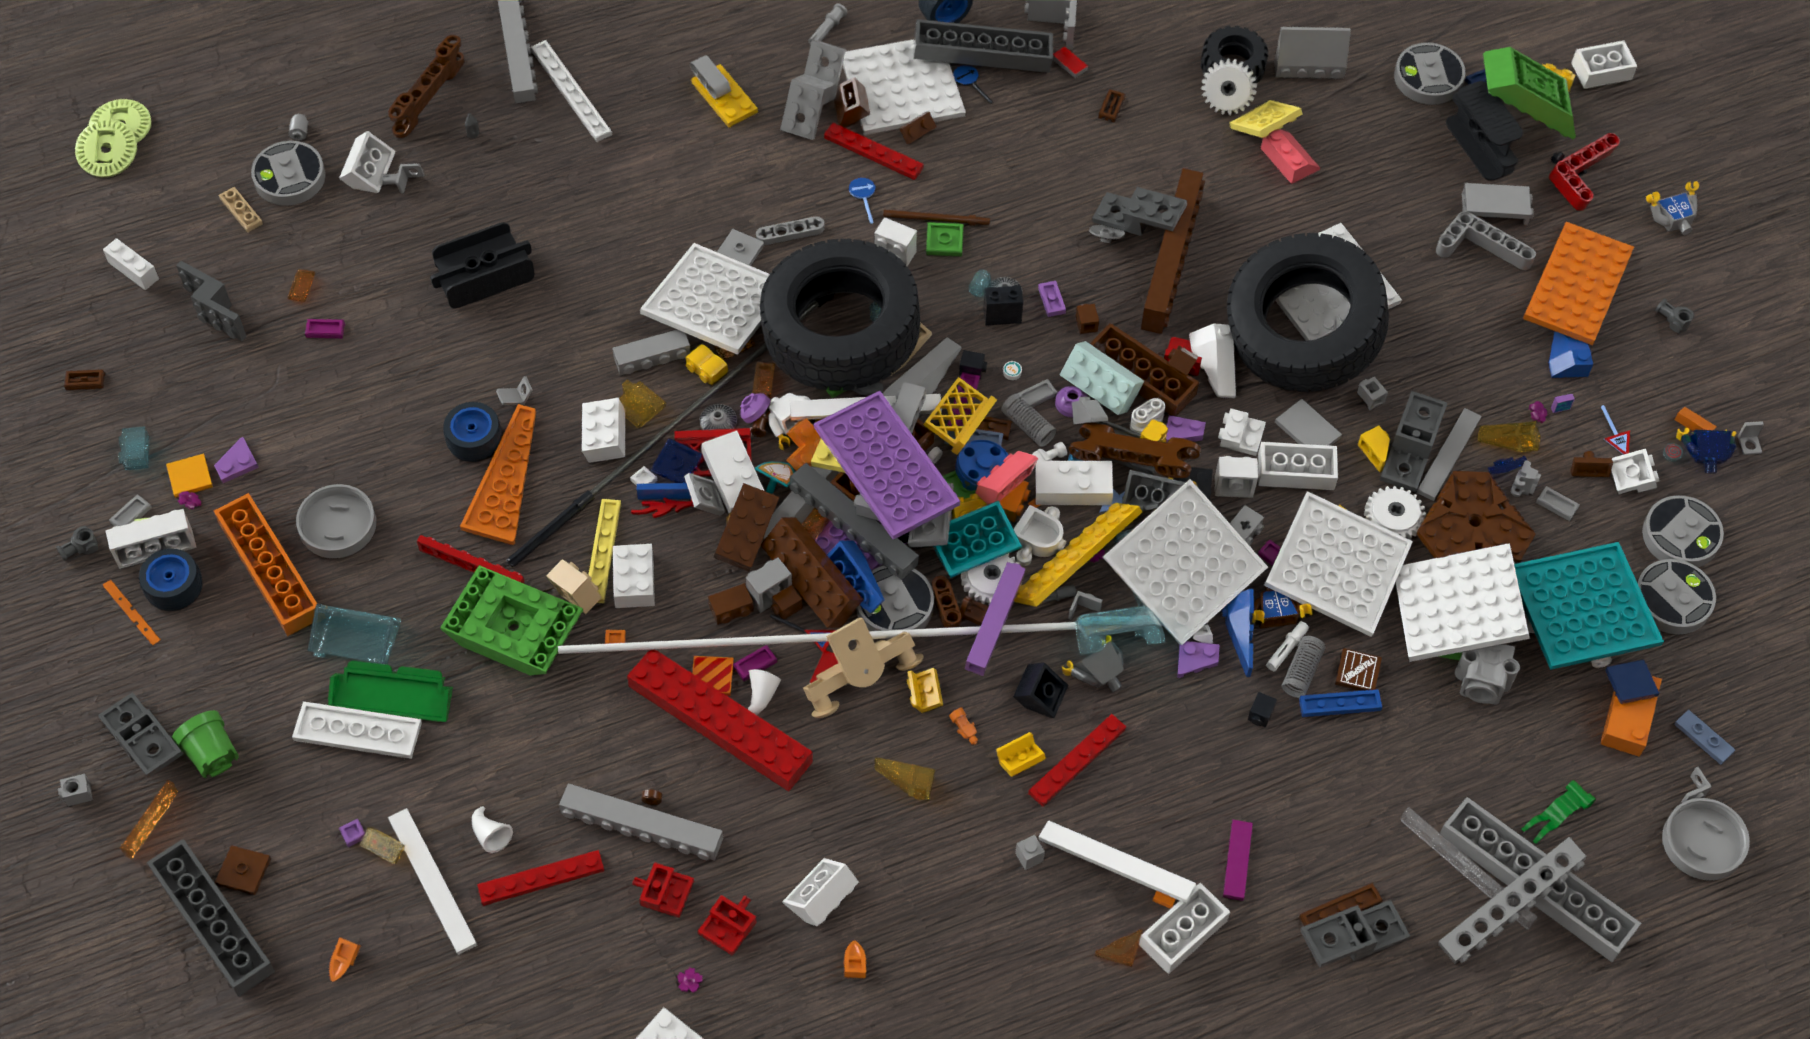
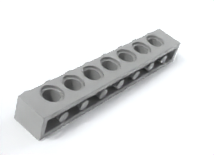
M1568 837L1443 937L1438 945L1454 964L1459 961L1461 963L1465 962L1471 956L1470 952L1473 949H1481L1488 943L1486 941L1491 935L1496 937L1504 930L1502 928L1503 925L1507 922L1512 924L1520 917L1518 913L1523 909L1528 911L1536 904L1535 900L1538 897L1542 896L1544 898L1551 893V887L1554 884H1562L1569 878L1567 875L1572 870L1577 872L1585 865L1583 861L1586 855ZM1558 859H1565L1568 862V866L1561 868L1557 865L1556 861ZM1544 871L1549 872L1552 879L1545 881L1540 877V873ZM1528 884L1533 885L1536 891L1533 894H1528L1525 892L1524 886ZM1514 897L1519 900L1520 904L1517 907H1512L1508 904L1507 900ZM1498 910L1502 912L1503 918L1495 920L1491 913ZM1482 923L1487 927V931L1479 933L1476 931L1475 926ZM1463 936L1468 937L1471 941L1470 945L1462 946L1459 943V938Z

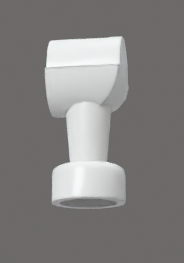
M1058 442L1054 445V449L1047 452L1043 449H1038L1032 455L1038 458L1037 461H1052L1056 456L1060 458L1066 456L1067 449L1062 442Z

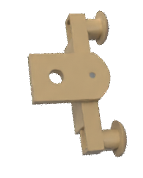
M859 617L827 635L826 637L838 664L816 675L818 680L803 687L808 700L812 702L815 708L812 716L814 718H825L833 714L838 709L839 702H831L828 694L846 684L856 687H868L874 684L883 673L884 663L896 656L899 660V663L896 665L898 670L906 671L918 666L924 656L923 654L914 653L912 647L915 644L910 633L904 631L887 641L881 639L874 643L864 619ZM855 639L857 646L855 649L850 650L848 644L851 640Z

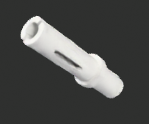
M1300 621L1293 631L1285 636L1286 640L1266 663L1268 669L1275 672L1293 648L1300 644L1301 638L1309 629L1305 622Z

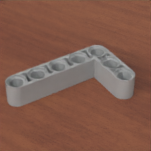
M1465 211L1459 213L1440 236L1436 247L1437 255L1446 258L1466 238L1521 270H1529L1536 256L1533 248Z

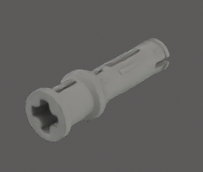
M839 3L834 5V9L826 15L823 24L809 38L810 45L812 40L821 42L828 32L839 24L840 19L847 15V10L843 5Z

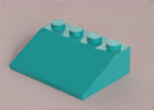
M996 501L951 520L947 545L933 546L951 578L1022 548V545L1000 502Z

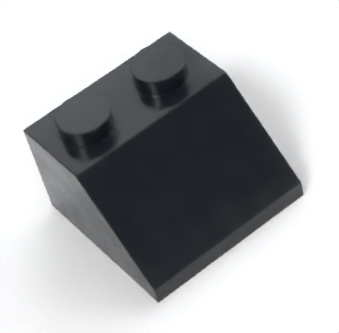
M1046 663L1028 664L1013 697L1026 709L1055 718L1069 685Z

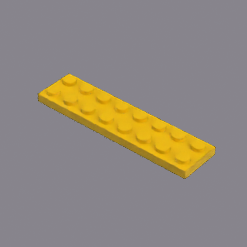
M1122 503L1112 504L1109 510L1098 516L1092 525L1083 530V533L1077 538L1072 539L1065 549L1060 550L1051 561L1046 562L1039 572L1031 575L1030 579L1019 587L1014 602L1037 607L1142 513L1141 508L1136 505Z

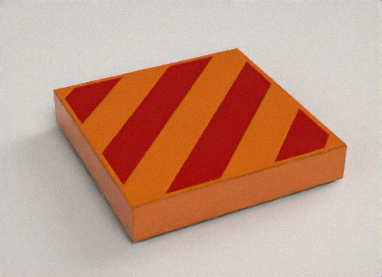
M694 656L692 674L726 696H731L734 658Z

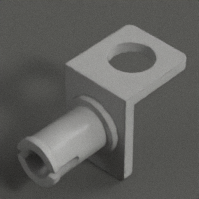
M400 164L397 174L382 175L383 185H397L400 193L404 194L408 177H424L425 174L420 164ZM414 168L418 170V172L413 173L409 171V169Z

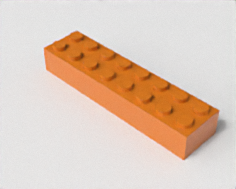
M248 493L214 510L218 523L286 635L289 636L322 619L323 616L318 604L250 494Z

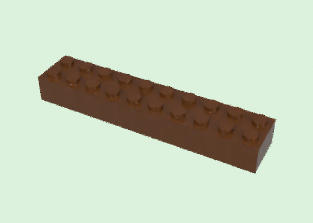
M1182 168L1175 197L1187 200V206L1174 230H1165L1144 306L1142 330L1162 334L1164 327H1168L1169 316L1172 312L1173 301L1176 297L1177 286L1180 282L1181 271H1183L1185 257L1189 248L1188 245L1192 237V230L1195 227V218L1199 212L1200 205L1197 204H1200L1205 185V180H1202L1203 172Z

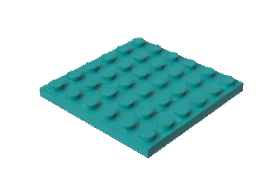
M1619 542L1514 564L1523 607L1550 670L1661 646L1663 644V638Z

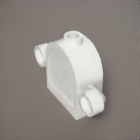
M1029 505L1013 529L1022 545L1021 550L1017 552L1016 561L1019 562V565H1029L1032 561V554L1038 557H1049L1064 549L1067 541L1063 539V526L1059 521L1060 511L1058 508L1051 506L1043 512Z

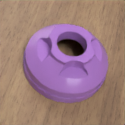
M1064 387L1056 395V409L1066 417H1073L1072 402L1079 401V397H1088V395L1078 387ZM1069 393H1075L1078 395V398L1072 400L1069 399L1067 395Z
M751 393L749 396H746L740 406L741 418L746 423H751L758 419L768 408L770 398L762 393Z

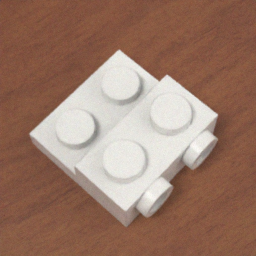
M1230 408V412L1224 415L1223 424H1226L1225 428H1221L1218 438L1221 439L1220 447L1256 456L1266 422L1249 418V413Z
M1646 449L1612 458L1613 466L1611 470L1618 494L1636 489L1639 493L1657 488L1656 482H1659L1657 471H1652L1651 466L1655 464L1652 455H1648Z

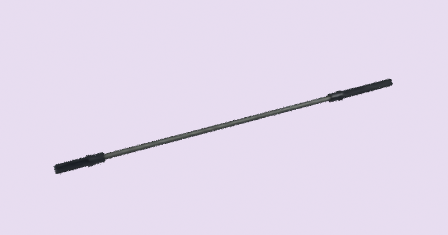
M836 293L826 295L811 303L803 312L800 321L816 307L820 308L828 300H831ZM766 343L591 491L587 490L578 499L576 498L567 509L506 560L511 567H515L579 511L582 512L595 499L594 496L765 352L767 350Z

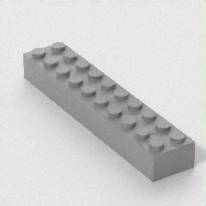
M1468 797L1444 824L1439 836L1507 886L1547 855ZM1556 862L1559 867L1564 868L1562 865ZM1544 871L1540 873V877L1543 880L1549 881L1552 879L1549 872ZM1569 872L1567 874L1569 878L1560 885L1558 883L1554 884L1551 887L1552 892L1544 898L1542 896L1538 897L1535 900L1536 904L1534 906L1613 962L1641 923L1576 875ZM1528 884L1524 886V890L1528 894H1533L1536 891L1533 885Z

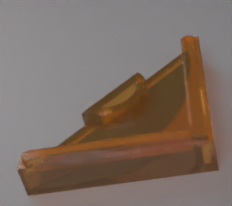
M1139 929L1100 950H1096L1095 956L1132 967L1143 930Z

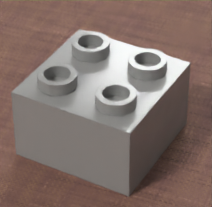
M779 558L768 561L762 568L750 572L746 577V588L754 606L760 613L771 607L772 596L792 585V574Z

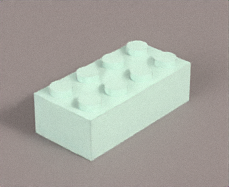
M1086 341L1075 345L1060 373V376L1095 400H1098V402L1117 415L1128 412L1144 383V380Z

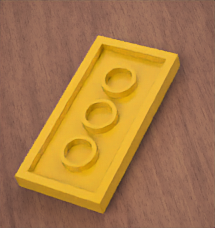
M721 64L716 67L729 82L731 92L717 99L711 96L696 76L691 78L695 88L728 127L758 113V108Z

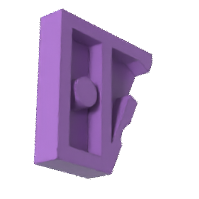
M1169 415L1166 443L1172 437L1190 441H1201L1206 422Z
M243 437L214 465L223 483L258 468Z
M1186 641L1183 645L1179 644L1177 678L1184 677V674L1193 671L1196 673L1204 668L1218 666L1219 645Z

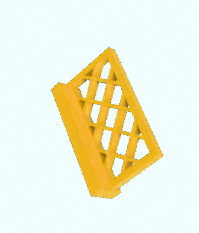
M958 377L923 425L953 446L951 451L958 455L997 399L993 396H990L988 399ZM957 384L964 389L965 393H958ZM948 397H955L957 404H950ZM960 397H967L968 404H962ZM972 397L980 400L981 404H973ZM952 408H958L960 415H954ZM963 408H970L972 415H965ZM940 409H947L949 415H942ZM939 420L940 426H935L930 421ZM944 420H950L952 426H945ZM955 420H962L964 426H957ZM947 431H954L955 440L948 435Z

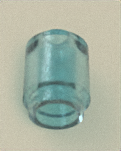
M979 270L974 274L968 287L973 296H984L985 288H988L991 283L990 273L985 270Z

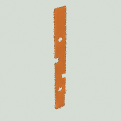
M112 580L104 583V588L132 622L137 621L139 623L136 626L152 645L159 642L160 638L136 609H130L132 607L131 603Z

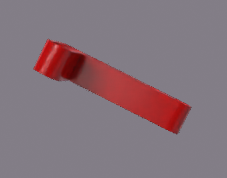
M1608 133L1559 161L1549 173L1551 182L1576 210H1584L1594 197L1592 191L1577 174L1612 154L1620 143L1619 137L1616 134Z

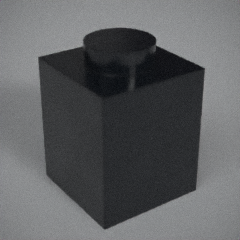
M963 350L959 375L961 376L963 372L979 375L981 379L982 372L986 373L988 364L985 361V354Z
M1258 692L1250 710L1248 721H1251L1256 726L1267 727L1277 699Z

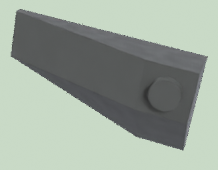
M1130 470L1122 504L1139 506L1142 511L1157 509L1186 482Z

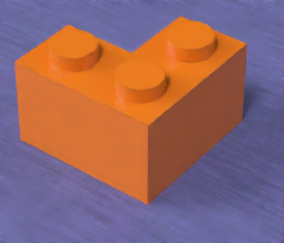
M806 418L798 421L786 433L799 447L786 460L795 471L805 463L812 466L811 460L821 439L814 426Z

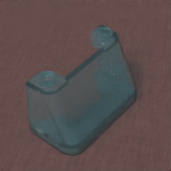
M316 604L307 651L314 652L313 656L322 658L329 654L371 663L388 664L401 619Z
M1147 606L1083 614L1075 622L1080 655L1102 651L1105 647V635L1135 631L1136 636L1144 638L1147 645L1165 642L1163 628L1155 614Z

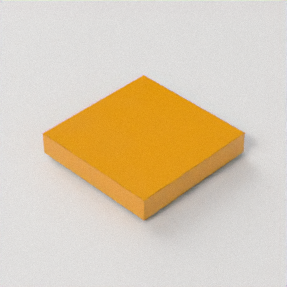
M204 453L166 464L175 498L179 497L181 492L188 491L190 494V492L195 493L213 487Z

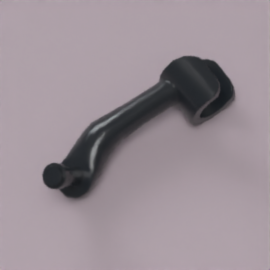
M1562 152L1554 153L1551 161L1557 164L1565 158V155ZM1583 170L1577 175L1582 176L1587 173V170Z

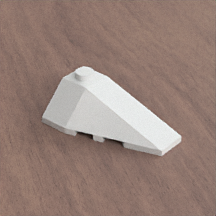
M1211 324L1190 333L1191 350L1193 354L1202 357L1201 368L1205 369L1209 377L1208 381L1216 396L1235 398L1234 340L1230 326L1226 324Z

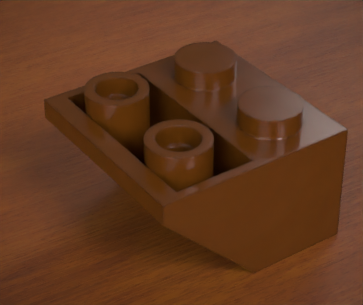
M854 77L840 84L834 102L838 124L846 127L869 116L870 109L866 88Z

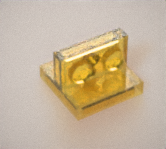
M627 379L622 383L623 395L619 399L625 408V417L639 429L666 407V402L641 381L631 383Z

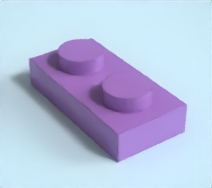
M1051 281L1038 284L1048 317L1066 314V308L1057 282Z

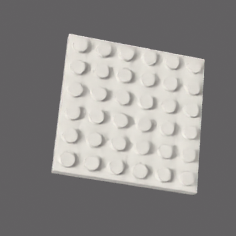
M914 39L845 52L843 68L847 81L855 77L866 88L870 115L860 120L864 135L899 129L926 111H930L934 122L965 117V109L950 64L948 62L913 59Z
M1342 223L1319 233V236L1322 233L1332 235V237L1343 238L1345 241L1348 240L1355 244L1356 247L1361 248ZM1382 275L1386 287L1388 309L1399 305L1402 299ZM1320 284L1296 286L1287 290L1275 300L1306 341L1322 338L1335 331L1346 319L1350 309V303L1344 295L1331 287Z
M693 243L640 308V314L738 355L762 324L760 298L764 283L769 274Z
M1191 479L1103 556L1106 562L1180 645H1183L1268 568Z
M1307 491L1264 586L1301 604H1310L1312 609L1371 637L1413 541Z
M1510 543L1402 565L1396 579V587L1410 662L1530 639Z

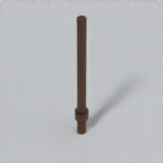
M884 210L883 217L968 223V225L972 226L976 224L990 225V218L976 217V215L959 216Z

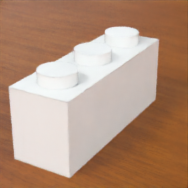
M117 238L103 249L108 263L144 290H147L159 279L152 264Z

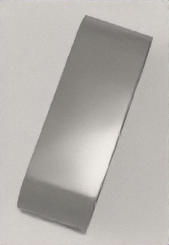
M707 55L690 63L694 75L714 99L731 92L729 82Z

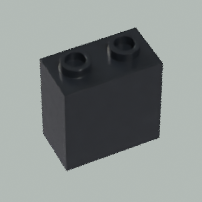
M1021 286L985 288L983 306L985 326L1022 323L1023 295Z

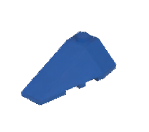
M1554 331L1548 362L1551 378L1588 377L1593 366L1588 344Z
M839 541L827 556L864 599L860 606L873 613L885 599L869 564L854 541Z
M1253 589L1240 592L1222 609V617H1225V625L1246 677H1251L1253 669V643H1250L1254 625H1250L1252 623V614L1254 613Z

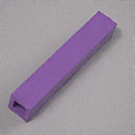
M1007 562L967 658L965 670L984 676L1024 578L1026 568H1023L1021 565Z

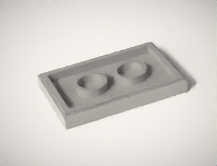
M1303 399L1275 420V423L1298 444L1331 446L1342 436L1337 429Z

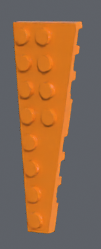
M520 404L517 405L460 525L462 531L510 545L515 544L536 409Z

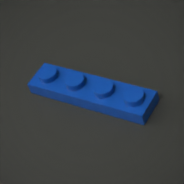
M1379 690L1303 695L1299 698L1302 717L1381 711L1382 709Z

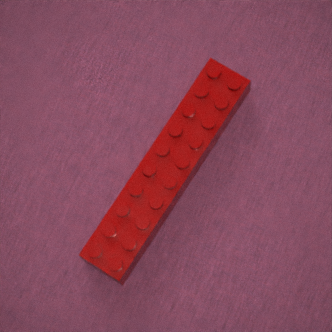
M655 649L649 650L627 675L628 684L631 689L788 792L813 762V751Z

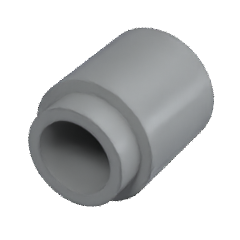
M295 114L290 120L289 136L297 141L305 139L307 136L308 120L302 114Z

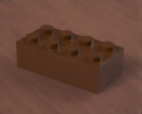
M743 483L713 558L749 572L779 497Z

